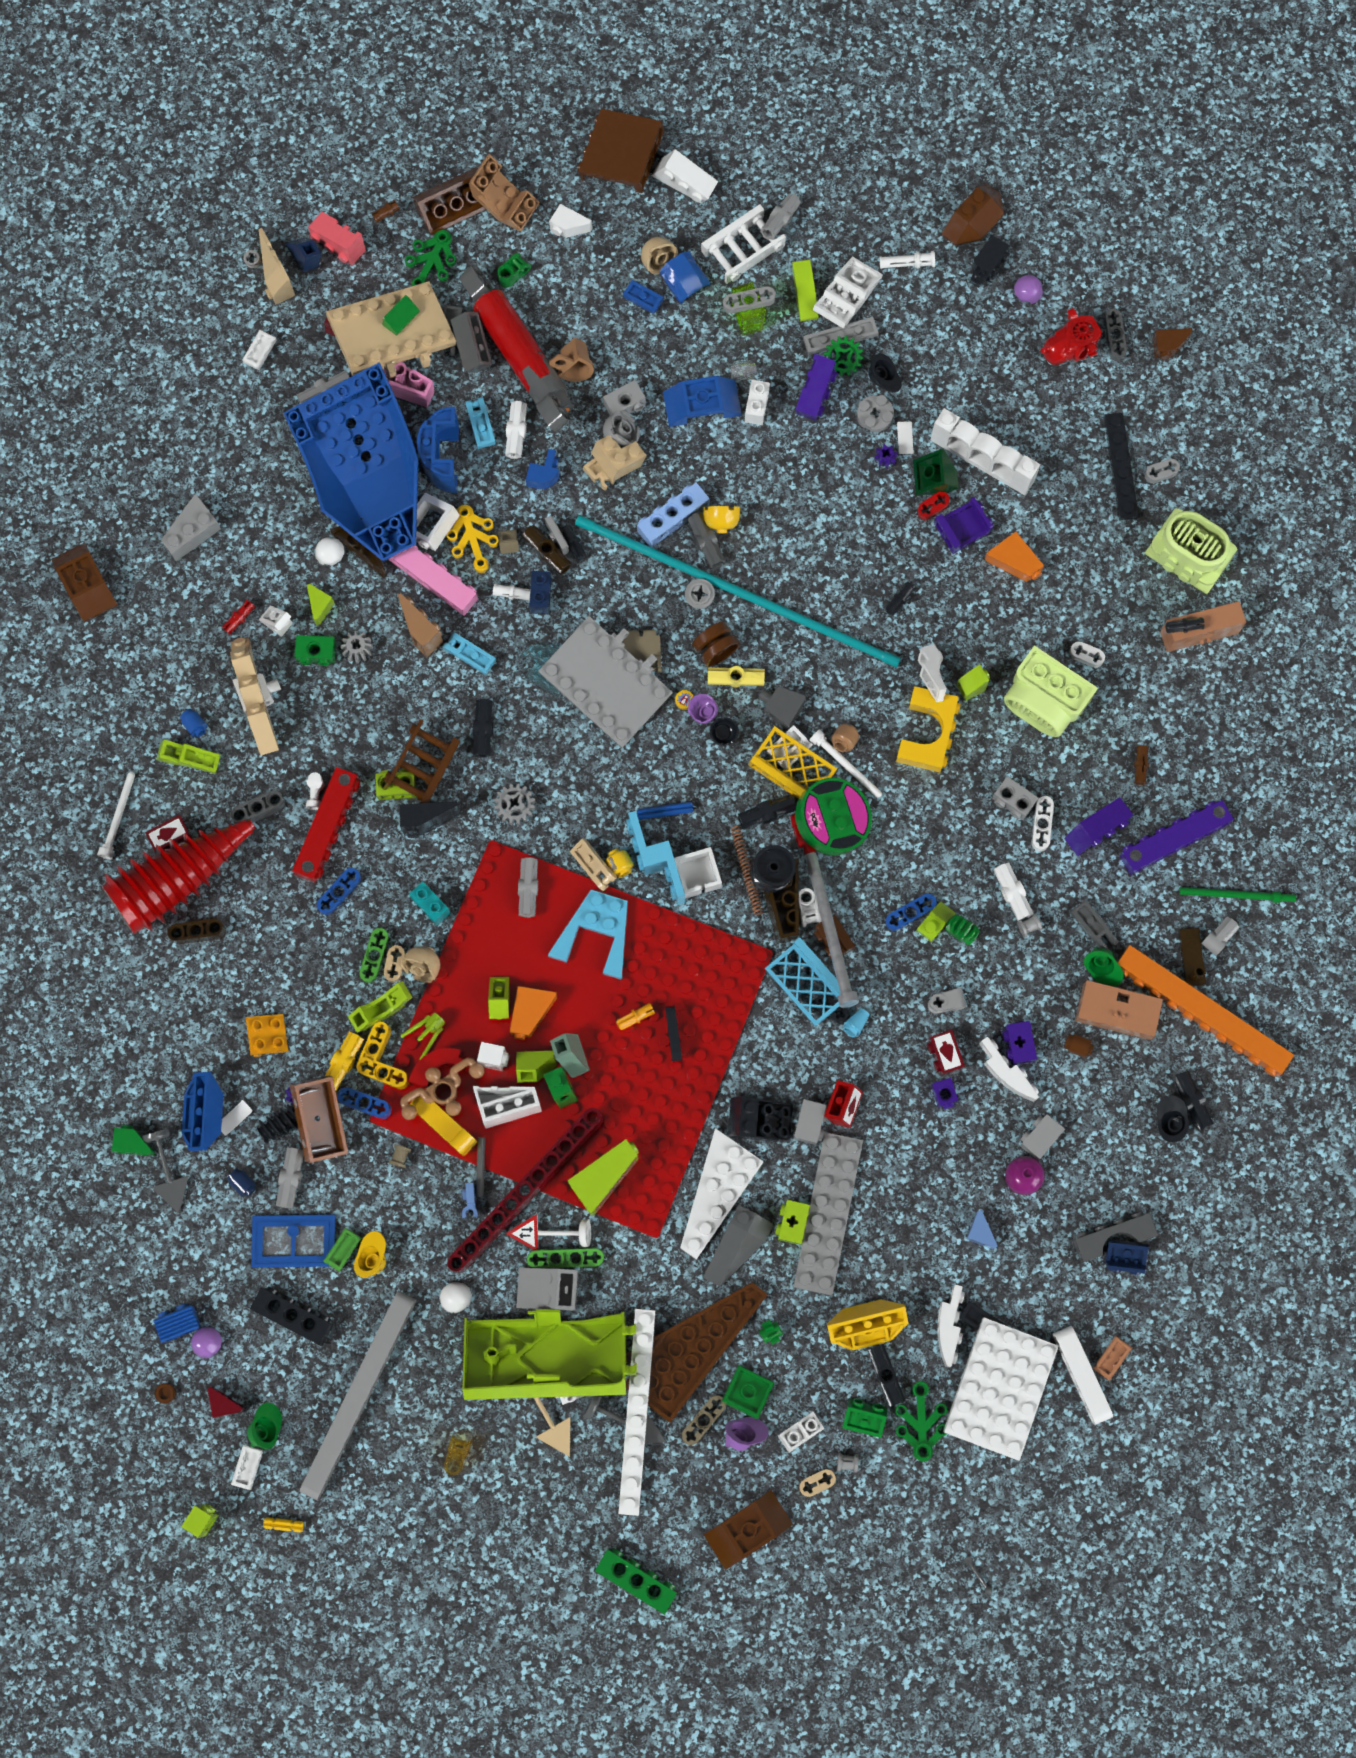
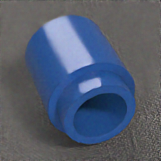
M188 709L181 714V723L192 737H200L205 734L207 724L197 711Z

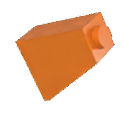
M1014 532L996 545L985 556V560L988 563L1025 582L1031 579L1036 580L1040 577L1044 567L1043 563L1017 532Z
M518 986L510 1034L519 1040H525V1037L530 1038L556 1001L557 993Z

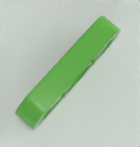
M377 928L371 933L359 974L366 983L376 981L389 942V935L383 928ZM380 933H382V935L385 937V939H381L379 943V946L382 947V949L376 946H372V944L377 945L378 940L375 936L380 935ZM378 951L380 953L379 959L376 961L370 960V952ZM367 962H369L372 965H377L376 968L372 966L371 972L374 975L369 976L368 979H366V975L364 974V972H368L370 968L369 965H366Z

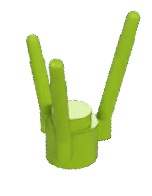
M433 1013L431 1016L427 1015L422 1021L401 1034V1038H404L424 1024L427 1029L418 1037V1041H421L429 1032L434 1033L421 1058L428 1054L436 1038L443 1031L442 1026L445 1024V1021L436 1013Z

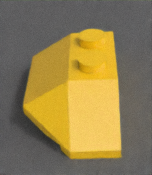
M880 1299L842 1309L827 1323L831 1343L853 1351L892 1341L903 1327H906L909 1323L904 1304Z

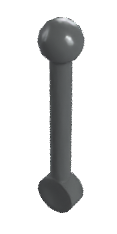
M967 1556L964 1562L971 1567L985 1588V1593L990 1595L992 1588L986 1584L975 1568L972 1558Z

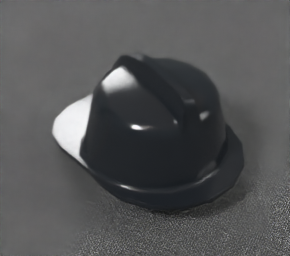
M879 353L874 355L868 371L870 380L888 392H898L901 389L902 383L893 361L885 354Z
M1168 1095L1162 1098L1157 1106L1159 1134L1168 1142L1175 1143L1181 1141L1189 1130L1186 1104L1180 1097L1175 1095Z

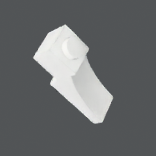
M933 644L922 647L918 657V662L922 666L920 677L935 701L941 702L944 700L947 689L940 674L943 655Z

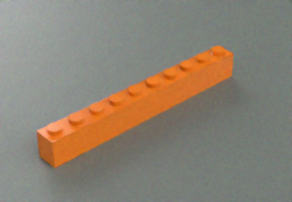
M1131 945L1127 947L1118 960V964L1124 972V977H1130L1134 980L1133 983L1136 986L1149 990L1151 996L1163 999L1169 1008L1179 1010L1187 1020L1197 1022L1199 1028L1216 1035L1215 1038L1218 1041L1231 1045V1049L1236 1053H1243L1249 1057L1248 1060L1254 1065L1259 1064L1264 1067V1071L1273 1077L1275 1075L1277 1077L1282 1075L1294 1057V1054Z

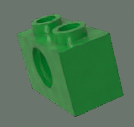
M296 635L295 659L301 665L318 663L321 666H329L330 664H335L336 640L334 637ZM313 649H320L318 654H311Z

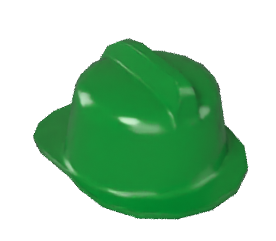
M1096 946L1092 952L1085 956L1084 966L1096 982L1116 987L1122 982L1124 972L1115 960L1112 951Z
M268 1402L258 1407L253 1422L249 1424L247 1429V1436L251 1442L250 1446H258L266 1450L275 1446L282 1424L281 1412L275 1404Z

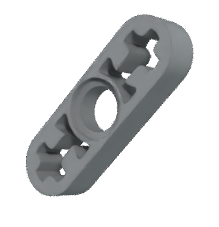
M767 286L729 294L723 299V309L725 312L732 314L770 306L775 302L776 293L773 288ZM768 293L770 299H766V297H764V294ZM751 296L754 298V302L747 304L744 298ZM729 301H732V303H734L733 307H731L730 304H728Z

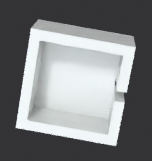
M711 847L674 858L685 893V899L702 894L703 889L706 893L722 888V881Z

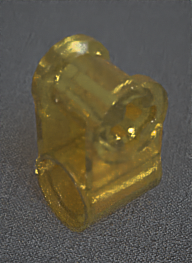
M452 1435L444 1463V1469L447 1474L457 1476L462 1473L466 1458L470 1452L472 1440L465 1441ZM451 1461L459 1463V1469L456 1472H450L448 1468Z

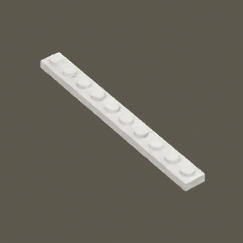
M635 1309L634 1324H636V1333L633 1335L631 1366L637 1363V1373L630 1375L619 1514L639 1516L655 1311Z

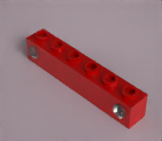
M338 767L335 768L292 872L295 876L314 883L321 879L324 873L323 865L325 861L328 862L331 856V846L337 842L339 827H342L345 823L346 816L344 815L346 810L351 808L353 803L352 796L360 787V779L357 774Z

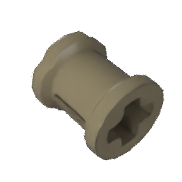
M395 1144V1151L392 1160H389V1164L405 1168V1161L411 1149Z

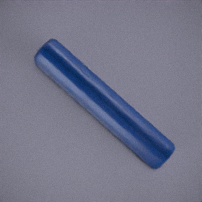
M692 802L641 808L637 810V817L639 820L692 813L693 804Z

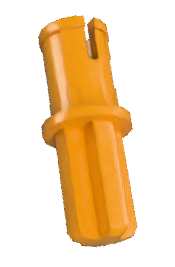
M648 1003L635 1011L634 1009L631 1010V1013L617 1019L618 1027L620 1030H623L635 1023L639 1024L641 1020L655 1014L654 1010H652L653 1007Z

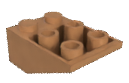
M400 593L398 595L413 644L427 658L443 644L442 633L439 631L441 629L434 621L430 622L427 619V614L421 608L417 609L414 606L415 603L409 596L404 597Z

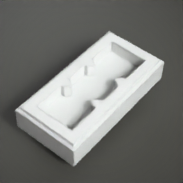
M259 330L242 360L243 363L260 370L277 341L276 337Z
M243 1445L231 1485L248 1490L252 1489L263 1450Z

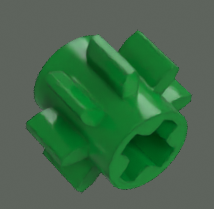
M769 1319L761 1324L763 1328L758 1331L765 1344L770 1342L771 1345H774L781 1341L779 1336L783 1335L777 1321L771 1323Z

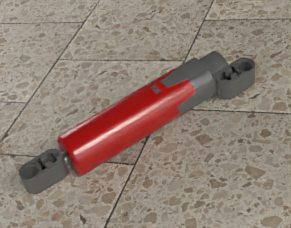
M472 264L459 278L470 296L476 301L473 307L474 312L479 313L481 323L536 404L537 410L547 425L553 431L558 432L570 421L571 418L568 413L574 408V404L566 394L567 387L555 369L549 365V360L501 290H493L481 269Z

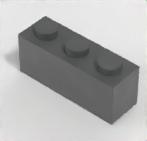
M464 312L451 319L464 372L478 373L491 366L492 362L479 313Z

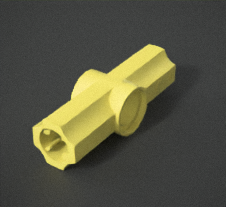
M739 666L731 668L708 667V685H730L735 688L740 686H764L765 669H748ZM733 674H739L741 678L739 680H734L731 676Z

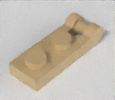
M582 838L570 850V853L602 891H605L608 888V884L614 882L617 878V875L610 870L586 839ZM602 873L605 875L603 879L600 877Z

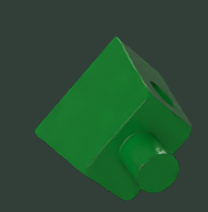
M563 1067L544 1074L553 1099L560 1109L578 1101Z

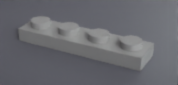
M870 317L849 323L844 329L838 326L803 336V341L808 355L829 350L826 346H832V339L837 342L838 336L844 339L845 335H848V340L854 337L855 343L877 337L878 330L874 318Z

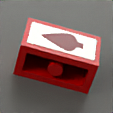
M837 1080L824 1117L833 1124L850 1128L863 1092L854 1084Z

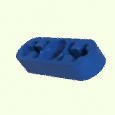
M355 868L346 869L317 902V908L321 914H332L361 881V875ZM355 873L356 880H350L347 883L350 887L347 889L345 884L341 882L344 880L346 883L349 880L348 874L353 875ZM336 887L344 888V894L342 896L338 897L334 895V889ZM331 894L333 899L337 900L336 903L332 900L329 903L330 909L325 908L322 910V903H328L331 900L328 896Z
M924 894L895 910L887 916L885 921L886 927L891 931H897L930 913L936 906V898L931 894ZM924 899H926L927 901L931 900V907H922L921 910L923 912L920 913V909L916 905V903H918V905L921 906L925 902ZM909 907L914 908L916 916L908 917L905 913L906 909ZM902 912V916L906 920V922H904L903 919H901L897 923L898 926H895L894 924L891 925V918H899L901 916L899 913Z
M344 1087L338 1092V1101L352 1109L379 1119L388 1118L392 1112L389 1103L349 1087ZM349 1094L350 1096L356 1098L355 1102L350 1099L346 1100L345 1098H343L344 1095ZM363 1098L369 1099V1105L366 1108L360 1107V1101ZM374 1105L378 1107H383L384 1105L386 1111L380 1113V1111L374 1108Z

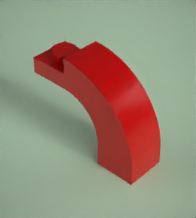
M442 1048L428 1053L415 1065L408 1082L423 1089L428 1088L431 1082L425 1077L426 1070L430 1067H436L440 1070L456 1065L464 1060L461 1058L462 1050ZM470 1066L465 1067L463 1070L469 1071Z

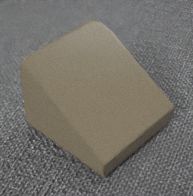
M517 530L498 532L501 554L519 551Z

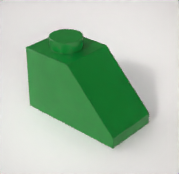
M121 1125L120 1128H114L112 1152L155 1156V1151L148 1143L144 1142L143 1137L138 1131L132 1129L133 1126Z

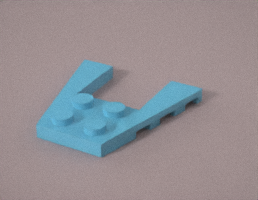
M590 890L549 952L548 957L567 963L579 927L614 938L603 974L622 980L628 901Z

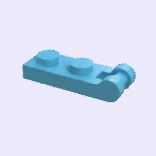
M483 397L472 402L471 400L465 401L478 449L496 445ZM480 407L481 409L478 411H473V409Z
M453 632L450 635L451 639L449 642L445 643L442 648L484 675H487L496 662V658ZM456 643H459V644H460V646L458 647V649H456V648L454 647V646L456 645Z

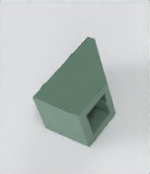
M564 1033L550 1040L556 1060L572 1078L589 1071L578 1034Z

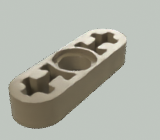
M718 1395L711 1397L684 1429L682 1439L686 1444H696L725 1410L726 1404L721 1402L722 1408L720 1410L717 1408L713 1412L716 1414L715 1418L709 1412L704 1411L706 1407L709 1410L713 1407L711 1403L713 1400L718 1401L720 1399L722 1401L723 1397ZM706 1414L709 1416L710 1422L707 1426H701L698 1423L700 1415ZM695 1422L696 1426L702 1429L703 1432L701 1434L699 1431L696 1432L694 1435L696 1437L695 1441H687L685 1433L694 1430V1427L691 1425Z

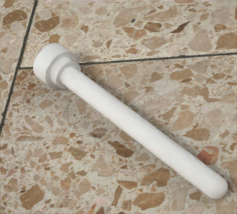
M820 729L810 738L814 745L822 746L875 797L880 798L882 796V792L826 741L827 738Z
M134 772L127 774L106 842L99 848L97 855L110 860L113 858L114 847L112 845L135 778Z

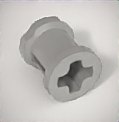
M1036 914L1025 921L1020 920L1017 922L1023 937H1027L1029 933L1035 930H1042L1041 922Z
M838 1453L837 1471L843 1469L858 1472V1454L847 1456Z

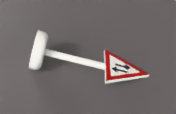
M536 1214L505 1234L532 1250L539 1249L538 1235L579 1236L580 1245L582 1247H589L591 1242V1224L589 1219H584L579 1224V1231H538V1215Z

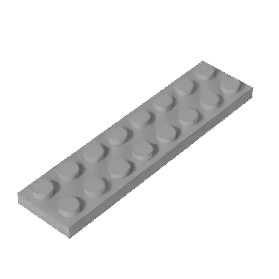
M824 1133L793 1288L833 1296L863 1140Z

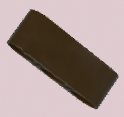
M218 919L173 924L167 930L168 937L176 944L217 940L223 938L226 934V927ZM215 925H220V930L217 933H212V928ZM195 928H201L200 934L194 936L193 930ZM177 930H182V935L179 938H174V933Z

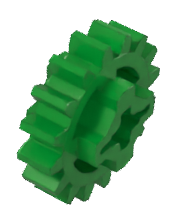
M845 335L844 339L838 336L837 342L832 339V346H826L829 352H824V355L832 359V352L835 349V372L840 371V376H843L844 372H846L849 376L851 374L850 370L857 371L856 365L861 367L862 364L859 360L864 359V356L860 355V353L864 350L858 348L860 342L854 343V337L848 340V335ZM846 343L851 346L849 348L842 347V345L840 344ZM850 350V352L847 355L848 360L843 358L838 361V359L842 355L841 351L845 353ZM854 351L856 352L855 362H853L852 353ZM838 364H845V365L848 366V367H847V368H841V367H839V366H837V365H838Z

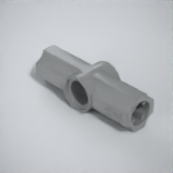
M788 194L781 204L776 205L769 219L760 231L765 239L773 240L782 228L785 229L794 212L801 204L797 195Z
M345 370L329 379L321 378L314 383L313 387L297 394V398L301 404L350 377Z
M521 859V875L518 881V915L521 917L531 918L535 917L538 859Z
M287 1147L284 1166L281 1168L278 1180L280 1185L276 1202L278 1207L293 1209L297 1188L300 1187L302 1179L301 1167L304 1153L301 1149Z

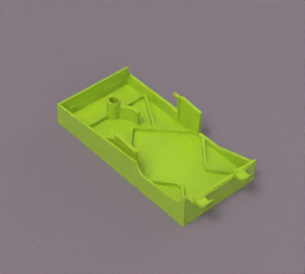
M550 1309L528 1311V1314H534L533 1319L467 1321V1318H465L462 1386L464 1400L626 1395V1375L637 1373V1363L633 1366L626 1365V1335H634L636 1333V1324L626 1326L624 1312L579 1321H561L560 1310Z

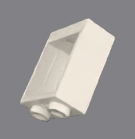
M424 493L417 503V526L429 509L442 514V517L428 537L417 532L416 542L426 550L430 548L436 551L460 515L454 506Z

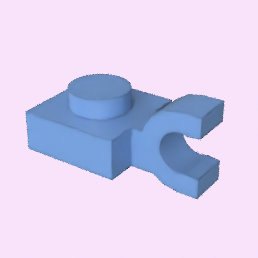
M465 1183L466 1188L462 1189L463 1200L467 1201V1206L462 1211V1218H467V1211L469 1210L474 1212L475 1218L479 1217L478 1210L476 1209L475 1184Z

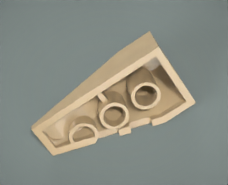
M260 228V245L264 278L267 286L265 292L269 300L273 299L276 305L294 297L295 293L283 265L273 250L265 232Z

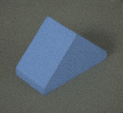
M980 1210L974 1216L966 1239L989 1249H995L998 1245L982 1210Z

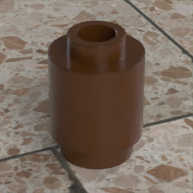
M1068 1034L1063 1048L1067 1049V1052L1086 1058L1087 1055H1091L1094 1045L1091 1044L1092 1040L1077 1034Z

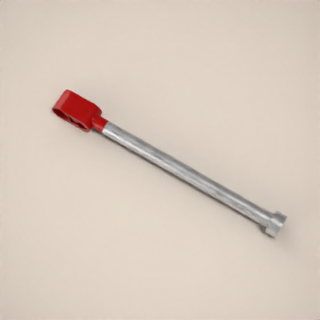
M792 814L790 817L798 849L803 848L841 993L838 995L839 1005L842 1008L851 1007L858 1004L859 1000L857 992L851 989L816 851L802 838L797 828L795 814Z

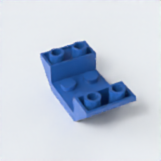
M712 376L681 381L663 391L669 427L686 425L687 418L723 413V418L742 416L736 381L732 379Z

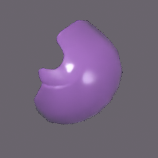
M1025 275L1019 278L1014 285L1015 295L1021 302L1026 301L1034 304L1042 297L1041 281L1033 275Z
M697 694L688 703V713L696 722L708 724L717 716L718 705L711 696Z
M205 1326L200 1328L191 1339L192 1350L199 1358H211L221 1348V1335L213 1327Z

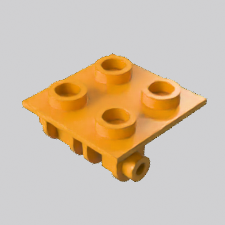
M283 1014L245 1017L250 1055L260 1057L262 1054L289 1052Z

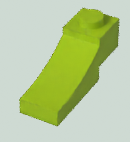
M164 739L160 743L156 760L215 774L220 754Z

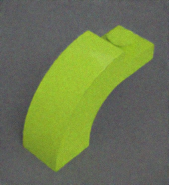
M398 982L376 1000L359 1006L348 1018L357 1033L373 1027L375 1023L382 1022L401 1010L412 996L404 982Z

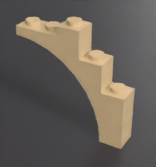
M249 637L237 638L231 642V662L238 679L239 690L246 707L247 718L260 755L278 751V741L260 686Z

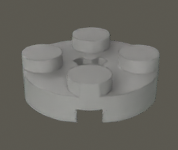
M884 395L866 397L859 403L857 410L859 424L864 429L870 430V432L886 430L894 416L893 406ZM873 410L880 412L878 414V417H875V415H871Z

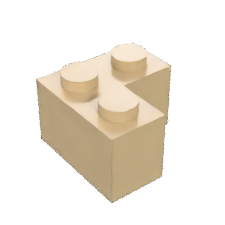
M609 435L597 441L591 452L612 482L641 467L647 456L636 441L621 449L618 443Z

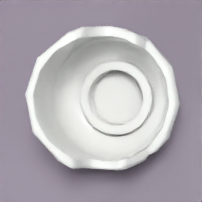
M332 537L323 538L318 542L315 549V557L322 565L333 566L340 562L344 555L343 544L338 539Z
M452 1282L441 1290L439 1299L441 1306L447 1312L458 1313L470 1305L472 1294L470 1288L464 1283Z

